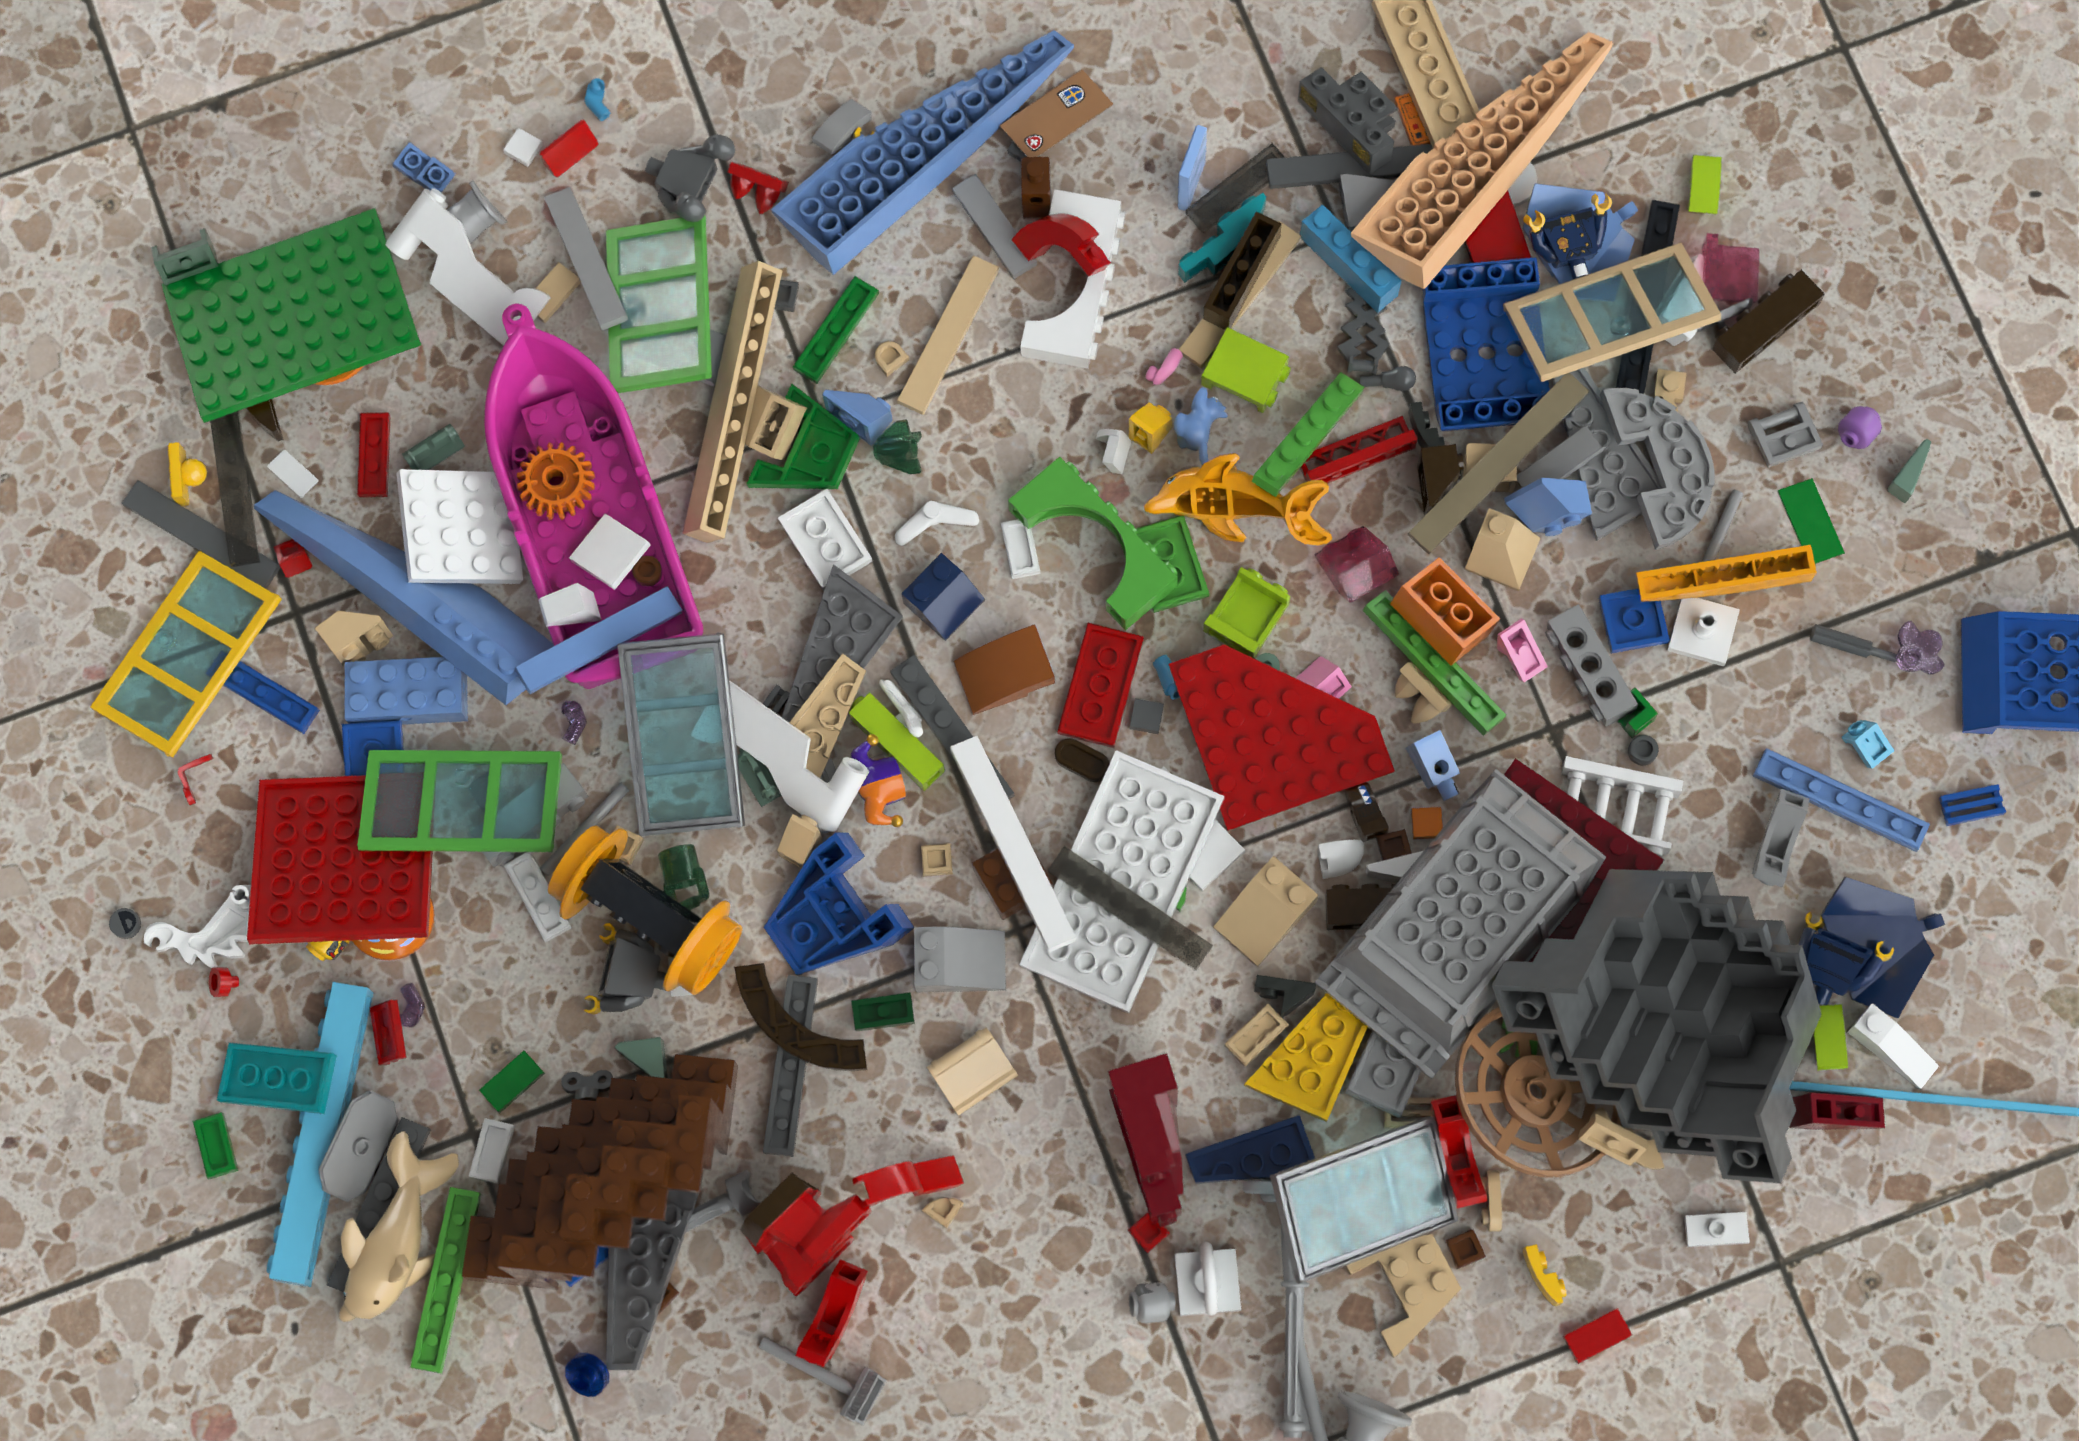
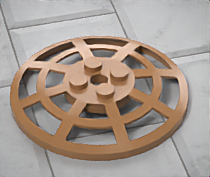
M1500 1007L1493 1009L1476 1022L1468 1032L1460 1047L1456 1061L1455 1088L1462 1116L1471 1133L1482 1147L1497 1160L1527 1175L1544 1178L1563 1177L1576 1174L1592 1166L1606 1154L1595 1149L1584 1160L1572 1166L1563 1167L1557 1151H1561L1579 1140V1131L1589 1122L1590 1116L1595 1110V1104L1587 1103L1585 1099V1107L1581 1119L1568 1111L1571 1105L1572 1094L1583 1093L1580 1081L1570 1082L1569 1080L1551 1079L1544 1056L1531 1054L1529 1040L1538 1041L1536 1033L1512 1032L1501 1037L1489 1048L1477 1035L1492 1021L1503 1017ZM1517 1042L1520 1058L1508 1066L1496 1054L1506 1045ZM1470 1046L1482 1057L1477 1073V1092H1464L1463 1065ZM1489 1065L1502 1076L1500 1091L1486 1092L1485 1082ZM1531 1084L1537 1085L1541 1089V1099L1535 1098L1531 1094ZM1503 1103L1507 1112L1512 1116L1505 1128L1495 1118L1489 1104ZM1480 1104L1487 1121L1500 1135L1496 1146L1491 1144L1480 1131L1469 1111L1468 1105ZM1613 1105L1611 1122L1622 1126L1616 1106ZM1561 1120L1575 1129L1568 1137L1554 1143L1549 1126ZM1521 1125L1536 1128L1541 1144L1529 1143L1515 1137ZM1511 1144L1525 1151L1545 1153L1551 1169L1531 1168L1512 1160L1505 1154Z

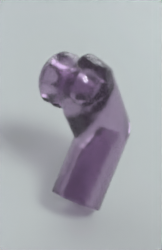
M566 701L562 704L561 712L565 714L570 725L563 739L576 745L587 724V719L582 706L578 702Z
M409 983L400 989L407 1002L405 1010L400 1014L401 1025L404 1027L416 1026L420 1022L425 1008V1004L413 983Z

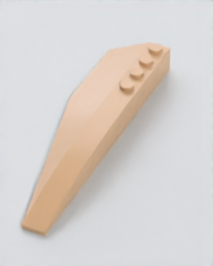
M1591 32L1586 33L1564 49L1559 58L1553 61L1550 59L1542 65V70L1534 76L1528 75L1521 80V85L1515 90L1509 89L1477 112L1475 119L1469 123L1459 125L1453 135L1446 140L1442 138L1437 141L1431 151L1428 153L1422 152L1410 163L1351 232V237L1401 279L1425 289L1545 144L1612 48L1613 42Z

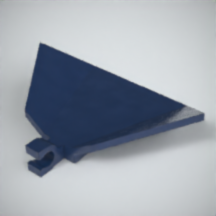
M1844 877L1822 911L1821 917L1826 931L1873 950L1872 955L1874 956L1875 948L1880 941H1884L1881 948H1879L1882 954H1889L1891 949L1894 948L1892 957L1888 961H1883L1884 965L1873 981L1856 992L1849 991V994L1853 1001L1867 1007L1874 1004L1886 1015L1898 1019L1934 957L1931 948L1924 938L1923 932L1945 925L1941 913H1934L1917 919L1913 898Z

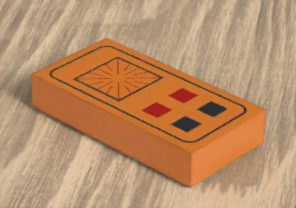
M1407 93L1395 97L1394 102L1398 107L1397 110L1410 145L1431 144L1410 94Z

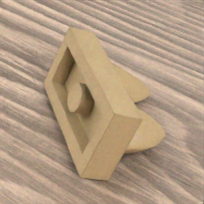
M1407 662L1399 670L1401 675L1395 686V697L1409 698L1419 692L1421 693L1412 711V723L1426 722L1441 712H1446L1453 705L1413 662Z
M1604 1107L1596 1109L1591 1114L1589 1122L1579 1131L1580 1141L1629 1166L1647 1150L1648 1140L1636 1135L1632 1128H1623L1611 1122Z

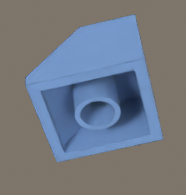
M1540 478L1504 498L1505 504L1532 532L1545 533V536L1559 535L1563 532L1562 529L1581 523V519L1592 514L1586 481Z

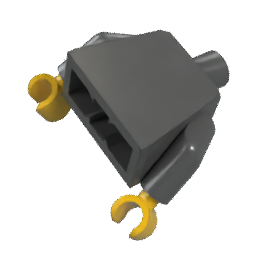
M605 923L603 927L606 930L612 931L611 934L607 937L599 935L600 939L609 945L598 996L602 998L600 1000L592 995L585 997L587 1001H595L593 1009H584L586 1013L592 1015L598 1014L600 1011L623 1012L641 1006L644 1000L652 997L654 988L664 990L663 982L666 972L658 971L661 958L659 955L654 954V948L647 940L641 938L636 933L622 929L617 931L610 923Z

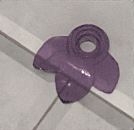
M1911 620L1900 628L1897 636L1900 649L1896 656L1899 668L1905 672L1921 670L1927 674H1936L1941 671L1945 664L1937 655L1943 645L1940 633L1935 630H1925L1920 633Z

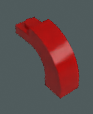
M1064 213L1048 215L1027 224L1011 239L1028 261L1044 255L1053 245L1060 246L1072 255L1089 277L1105 270L1111 264L1104 251L1094 242L1099 235L1098 231L1085 220L1074 215Z
M1457 1095L1432 1100V1117H1435L1449 1184L1457 1209L1487 1202V1195L1473 1154L1469 1127L1462 1116Z
M839 1260L830 1275L817 1314L799 1344L795 1356L823 1368L828 1359L831 1360L856 1307L868 1270L844 1260Z

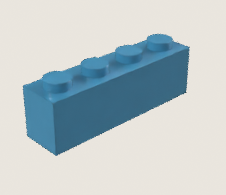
M1323 204L1302 221L1300 229L1301 239L1377 313L1398 297L1401 280L1386 265L1353 239L1351 231Z

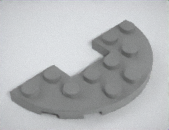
M1603 389L1600 397L1618 446L1645 441L1662 489L1642 492L1638 495L1637 500L1655 550L1665 548L1689 534L1708 510L1711 503L1712 487L1715 484L1714 465L1710 450L1691 420L1687 421L1675 410L1677 407L1658 396L1653 398L1641 394L1637 389Z

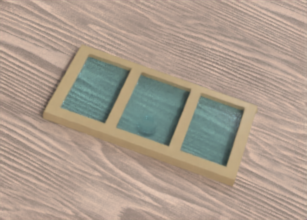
M1682 243L1503 304V309L1541 382L1721 321V313Z

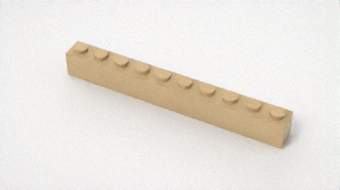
M761 261L743 266L740 270L683 529L684 535L705 543L725 538L782 270Z

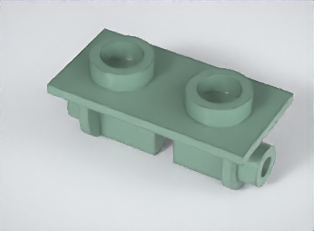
M448 424L402 453V456L412 470H429L466 446L454 427Z
M740 748V754H738L739 770L760 806L763 807L782 796L767 766Z

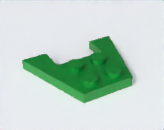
M791 383L785 398L807 407L802 418L804 423L784 467L758 459L746 484L749 488L838 489L860 438L856 432Z

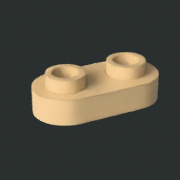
M1499 1170L1486 1171V1176L1481 1177L1487 1195L1486 1207L1481 1209L1482 1226H1488L1489 1232H1501Z

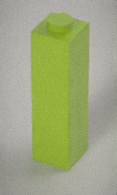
M870 692L865 697L860 696L853 702L849 711L850 719L867 736L870 734L876 735L879 739L877 746L883 752H886L888 757L893 756L899 768L923 791L928 789L945 772L944 764L914 737Z

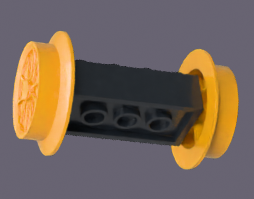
M598 825L590 827L571 845L550 879L548 893L561 902L560 917L563 919L572 918L589 902L598 907L604 905L612 911L611 917L622 924L630 923L636 928L634 932L647 941L650 939L660 944L658 949L662 953L674 958L664 978V990L670 992L681 986L692 995L699 994L723 968L741 937L743 927L729 917L730 903L726 900L721 901L703 918L699 917L619 861L628 839L626 830L621 828L609 834Z

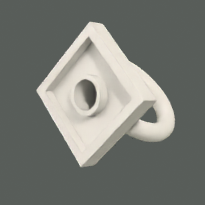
M1205 1241L1200 1245V1252L1175 1254L1180 1316L1200 1314L1213 1316L1216 1313L1241 1311L1236 1249L1212 1250V1245Z

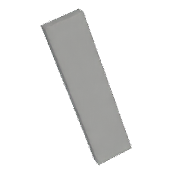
M976 174L952 188L953 194L1013 280L1037 265L1036 259L1028 261L1011 239L1017 232Z

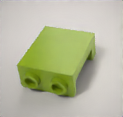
M1227 327L1202 374L1201 385L1212 390L1213 386L1219 387L1257 405L1258 412L1264 413L1267 406H1273L1278 396V392L1275 390L1279 382L1285 383L1291 371V368L1288 367L1289 356Z
M1240 567L1236 579L1216 610L1204 622L1203 632L1255 659L1290 603V595L1287 594L1288 591L1283 586L1277 583L1271 585L1263 580V576L1256 570L1251 568L1246 570Z

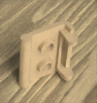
M986 1027L975 1032V1035L938 1060H933L926 1067L958 1116L1018 1076Z

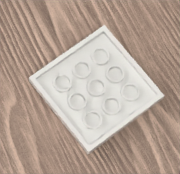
M400 469L396 473L408 583L520 584L523 581L520 547L514 534L512 522L508 517V510L494 472Z

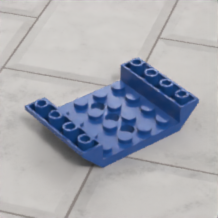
M1537 257L1444 265L1428 286L1423 289V311L1434 407L1440 431L1516 425L1550 390L1548 380L1540 381L1503 309V304L1538 292L1540 280ZM1539 306L1521 311L1546 360ZM1513 344L1518 345L1522 348L1523 354L1517 357L1511 356L1507 348ZM1483 347H1489L1494 351L1495 355L1490 359H1484L1479 355V350ZM1459 349L1465 353L1466 358L1463 361H1455L1451 358L1450 353L1453 350Z
M1997 611L1961 619L1962 733L1993 734L1997 728L2079 732L2078 614ZM2059 637L2062 639L2064 649L2059 651L2053 649L2049 643L2050 638ZM2053 665L2062 667L2065 677L2063 679L2054 678L2050 673V667ZM2051 695H2062L2066 702L2065 706L2062 708L2055 707L2051 703Z

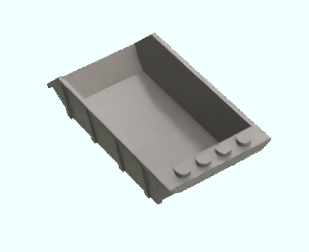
M1496 769L1459 808L1315 983L1432 1079L1463 1042L1476 1022L1496 1002L1497 999L1492 984L1504 961L1529 962L1542 946L1545 938H1548L1584 895L1606 856Z

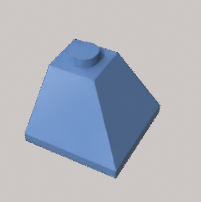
M825 390L822 394L826 410L856 432L861 439L871 446L893 420L890 405L880 397L874 399L869 394Z

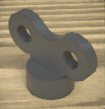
M599 1070L591 1076H583L578 1072H568L562 1077L561 1084L565 1092L575 1093V1099L596 1101L597 1096L599 1097V1091L605 1092L610 1089L613 1075L607 1070ZM602 1078L606 1079L605 1083H599L598 1081ZM571 1080L577 1081L576 1084L569 1085Z

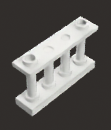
M1566 756L1561 774L1567 775V779L1570 780L1567 794L1578 801L1581 783L1585 782V779L1596 781L1599 789L1594 812L1605 819L1611 788H1614V785L1626 788L1628 796L1621 831L1659 857H1662V854L1667 855L1669 853L1672 843L1662 841L1669 801L1673 800V798L1678 799L1682 792L1683 780ZM1643 792L1653 793L1658 798L1650 838L1632 835L1639 798Z

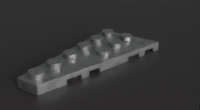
M834 564L782 718L787 722H790L842 653L864 669L903 618L900 613Z

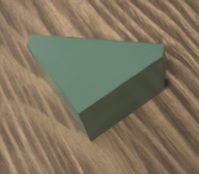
M661 1037L619 1042L615 1046V1049L648 1076L668 1078L664 1041Z

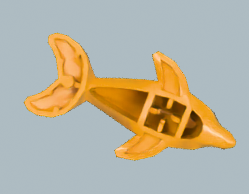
M1236 453L1219 455L1207 461L1201 467L1190 468L1174 474L1165 481L1158 495L1149 499L1144 505V510L1148 513H1173L1178 516L1201 520L1210 532L1227 541L1244 542L1247 537L1233 520L1248 517L1283 519L1293 537L1304 544L1323 545L1332 540L1330 532L1322 528L1310 515L1319 499L1329 491V486L1326 482L1322 480L1307 481L1294 487L1286 495L1283 496L1279 493L1275 497L1251 482L1253 479L1252 475L1237 469L1235 463L1240 459V456Z

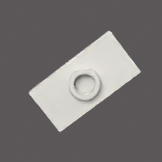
M1746 1212L1684 1216L1687 1247L1748 1244L1750 1242Z

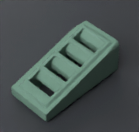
M1928 439L1923 440L1887 488L1889 493L1903 503L1909 500L1916 487L1930 450L1931 441Z

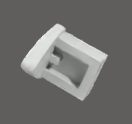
M1098 430L1096 439L1107 443L1102 463L1111 473L1123 474L1131 445L1130 438L1122 430Z

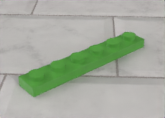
M1340 372L1258 469L1251 482L1276 497L1360 397L1364 387Z
M1386 590L1370 601L1364 607L1363 612L1483 736L1506 717V714L1456 662L1450 666L1390 605L1393 597Z
M450 1187L410 1368L443 1373L463 1281L462 1273L470 1217L477 1216L482 1195L480 1192Z

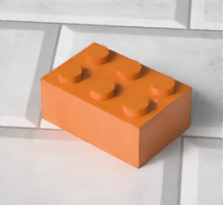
M1440 557L1402 585L1390 603L1450 666L1487 638L1500 620Z

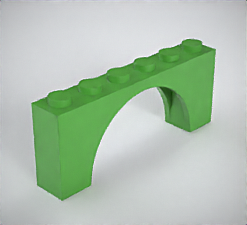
M1058 457L1008 500L1009 511L1027 529L1054 517L1080 516L1100 523L1116 537L1124 552L1126 564L1118 587L1106 600V611L1126 631L1177 587L1178 573L1170 562H1163L1157 556V550L1149 541L1144 543L1137 536L1138 531L1129 521L1124 522L1118 516L1119 513L1111 502L1107 501L1105 503L1098 496L1099 492L1091 482L1085 483L1079 477L1078 469L1071 462L1066 463L1061 457Z

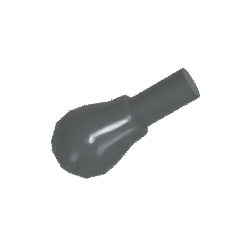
M1407 366L1396 367L1390 371L1382 372L1381 375L1360 376V385L1363 387L1382 386L1383 388L1406 391L1411 389L1416 383L1415 372Z

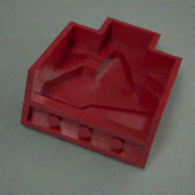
M1165 1053L1108 1071L1113 1087L1109 1089V1093L1138 1186L1143 1194L1152 1225L1159 1223L1160 1227L1177 1222V1218L1181 1216L1182 1212L1179 1196L1184 1195L1182 1156L1179 1145L1176 1110L1178 1086L1168 1055Z

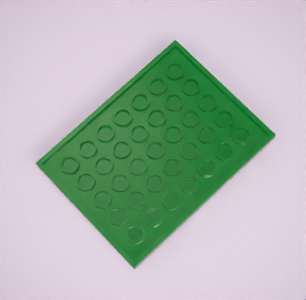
M375 208L218 263V267L168 285L161 283L199 414L204 423L422 345L391 251L386 246L387 239Z

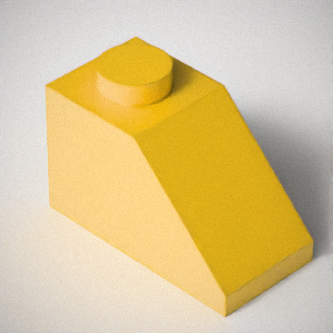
M1150 402L1129 418V438L1152 454L1172 429L1173 418L1170 417V412L1160 405L1154 406Z

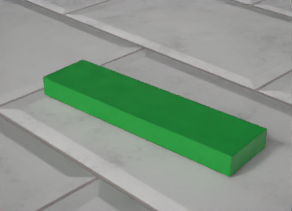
M854 276L793 365V370L818 384L878 296L879 290Z

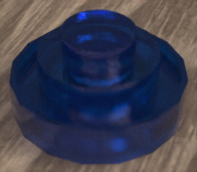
M587 1352L578 1353L570 1359L565 1367V1377L568 1384L580 1395L595 1397L602 1393L609 1383V1372L606 1365L593 1354Z

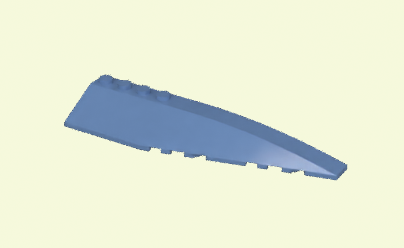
M1053 30L1024 46L1022 52L1013 56L1009 54L1000 59L1001 63L987 70L985 67L976 72V77L969 81L961 80L923 101V106L915 110H906L900 114L901 118L887 125L884 122L875 127L876 131L874 134H869L866 137L863 134L860 135L771 209L772 213L806 251L834 275L983 145L1000 128V125L1007 121L1074 49V45Z
M274 490L254 505L256 511L504 705L510 703L526 690L515 672V667L554 646L551 641L493 596L472 583H408L404 551Z

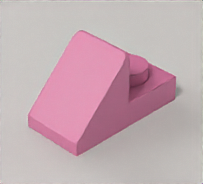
M1521 618L1497 635L1498 651L1508 657L1519 680L1522 682H1526L1548 667L1524 619Z

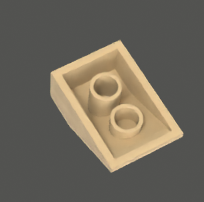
M1273 856L1254 876L1213 928L1258 967L1317 903L1318 894Z

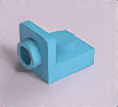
M1866 720L1856 721L1849 726L1848 732L1842 736L1845 743L1853 745L1867 768L1873 769L1894 752L1891 744L1875 722Z

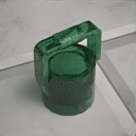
M679 845L663 850L658 854L664 879L663 888L666 894L677 900L675 890L697 885L699 895L692 896L680 903L689 910L699 907L700 903L708 900L710 895L694 845Z

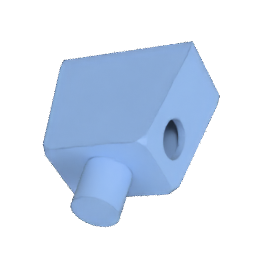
M1441 730L1406 747L1427 789L1436 786L1443 801L1460 794L1452 777L1460 774ZM1435 765H1438L1441 768V775L1435 772Z

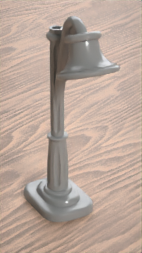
M1243 1181L1244 1193L1260 1194L1264 1202H1276L1272 1182ZM1294 1182L1289 1184L1308 1264L1311 1208L1316 1203H1329L1325 1183ZM1338 1183L1341 1196H1348L1350 1194V1184ZM1281 1225L1284 1280L1281 1282V1286L1286 1287L1284 1421L1280 1423L1279 1427L1284 1431L1283 1437L1302 1438V1431L1312 1432L1314 1441H1328L1303 1339L1304 1287H1309V1282L1297 1284L1294 1280ZM1340 1391L1338 1393V1398L1345 1405L1348 1413L1346 1436L1340 1437L1338 1441H1383L1392 1430L1398 1427L1410 1426L1412 1423V1419L1408 1415L1382 1402L1348 1391Z

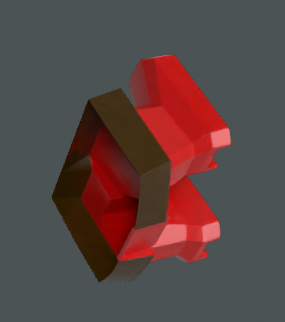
M792 1172L746 1217L740 1231L745 1235L757 1254H760L762 1251L765 1252L780 1272L783 1284L797 1297L855 1240L851 1233L870 1215L872 1210L870 1207L862 1208L860 1202L863 1200L857 1194L824 1210L817 1203L821 1195L820 1190L798 1178Z

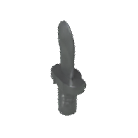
M1748 298L1721 310V321L1697 328V332L1716 324L1721 330L1726 326L1724 320L1737 316L1745 309L1750 308L1753 304V299Z

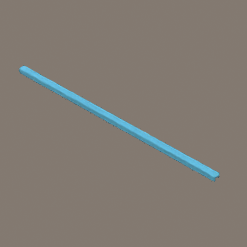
M1792 1081L1790 1085V1090L1876 1097L2079 1117V1108L1795 1081Z

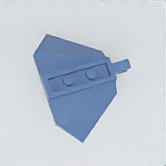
M1535 183L1526 214L1534 222L1536 219L1535 210L1543 214L1545 220L1590 207L1594 211L1596 207L1592 204V196L1596 194L1599 198L1598 204H1602L1605 201V195L1600 191ZM1633 201L1615 213L1610 208L1607 210V229L1602 247L1592 259L1585 261L1589 274L1628 261L1635 239L1621 226V223L1635 215L1638 211ZM1523 222L1522 229L1531 241L1529 234L1531 227ZM1538 255L1550 275L1555 277L1559 284L1573 280L1569 265L1554 268L1552 263H1547ZM1623 277L1574 294L1578 301L1614 303Z

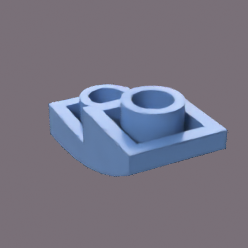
M410 142L392 165L423 188L428 190L434 188L441 193L456 175L455 172L434 157L430 158Z

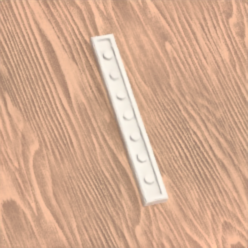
M978 736L950 746V751L1048 952L1075 942L1076 935Z

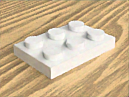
M828 489L823 490L778 517L781 526L823 591L825 590L833 564L850 576L873 562L868 551Z

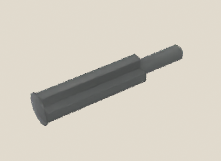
M1817 624L1813 626L1810 633V641L1864 658L1872 655L1892 662L1898 660V654L1873 647V642Z

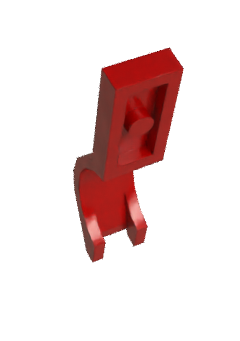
M954 1155L913 1163L912 1161L901 1162L856 1176L852 1179L854 1185L864 1183L869 1198L860 1202L862 1208L874 1206L907 1193L913 1192L915 1197L956 1188L964 1184Z

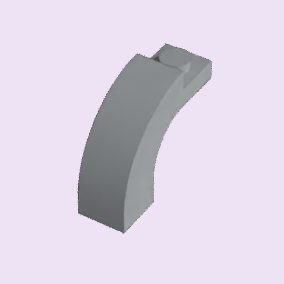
M1784 789L1780 790L1766 826L1752 872L1754 878L1759 879L1763 884L1783 887L1787 878L1793 847L1808 812L1809 798Z

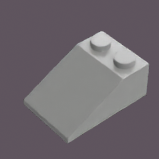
M945 926L914 927L916 992L1006 991L1005 931Z

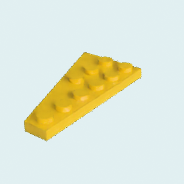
M1326 993L1318 1004L1311 1009L1283 1040L1279 1047L1262 1063L1260 1068L1244 1083V1086L1327 1122L1367 1030V1026Z

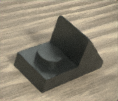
M1257 975L1254 992H1259L1260 997L1267 999H1277L1278 995L1284 996L1281 1017L1284 1018L1314 995L1316 983Z

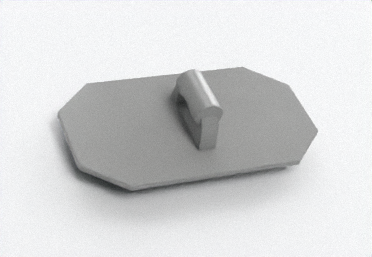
M371 1090L350 1101L318 1169L324 1192L349 1202L367 1191L398 1125L393 1101Z

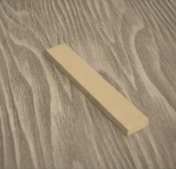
M1282 223L1281 237L1231 329H1233L1300 242L1301 235ZM1202 318L1178 350L1182 352L1183 357L1202 369L1213 355L1225 330Z
M973 255L897 400L898 404L924 415L999 272L998 266Z

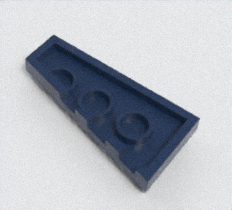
M1300 1115L1185 1154L1195 1184L1270 1178V1175L1315 1159Z

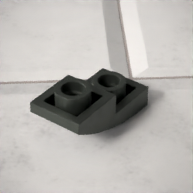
M1422 402L1410 403L1409 419L1420 447L1445 445L1444 437H1439L1438 428H1430L1428 411H1423Z

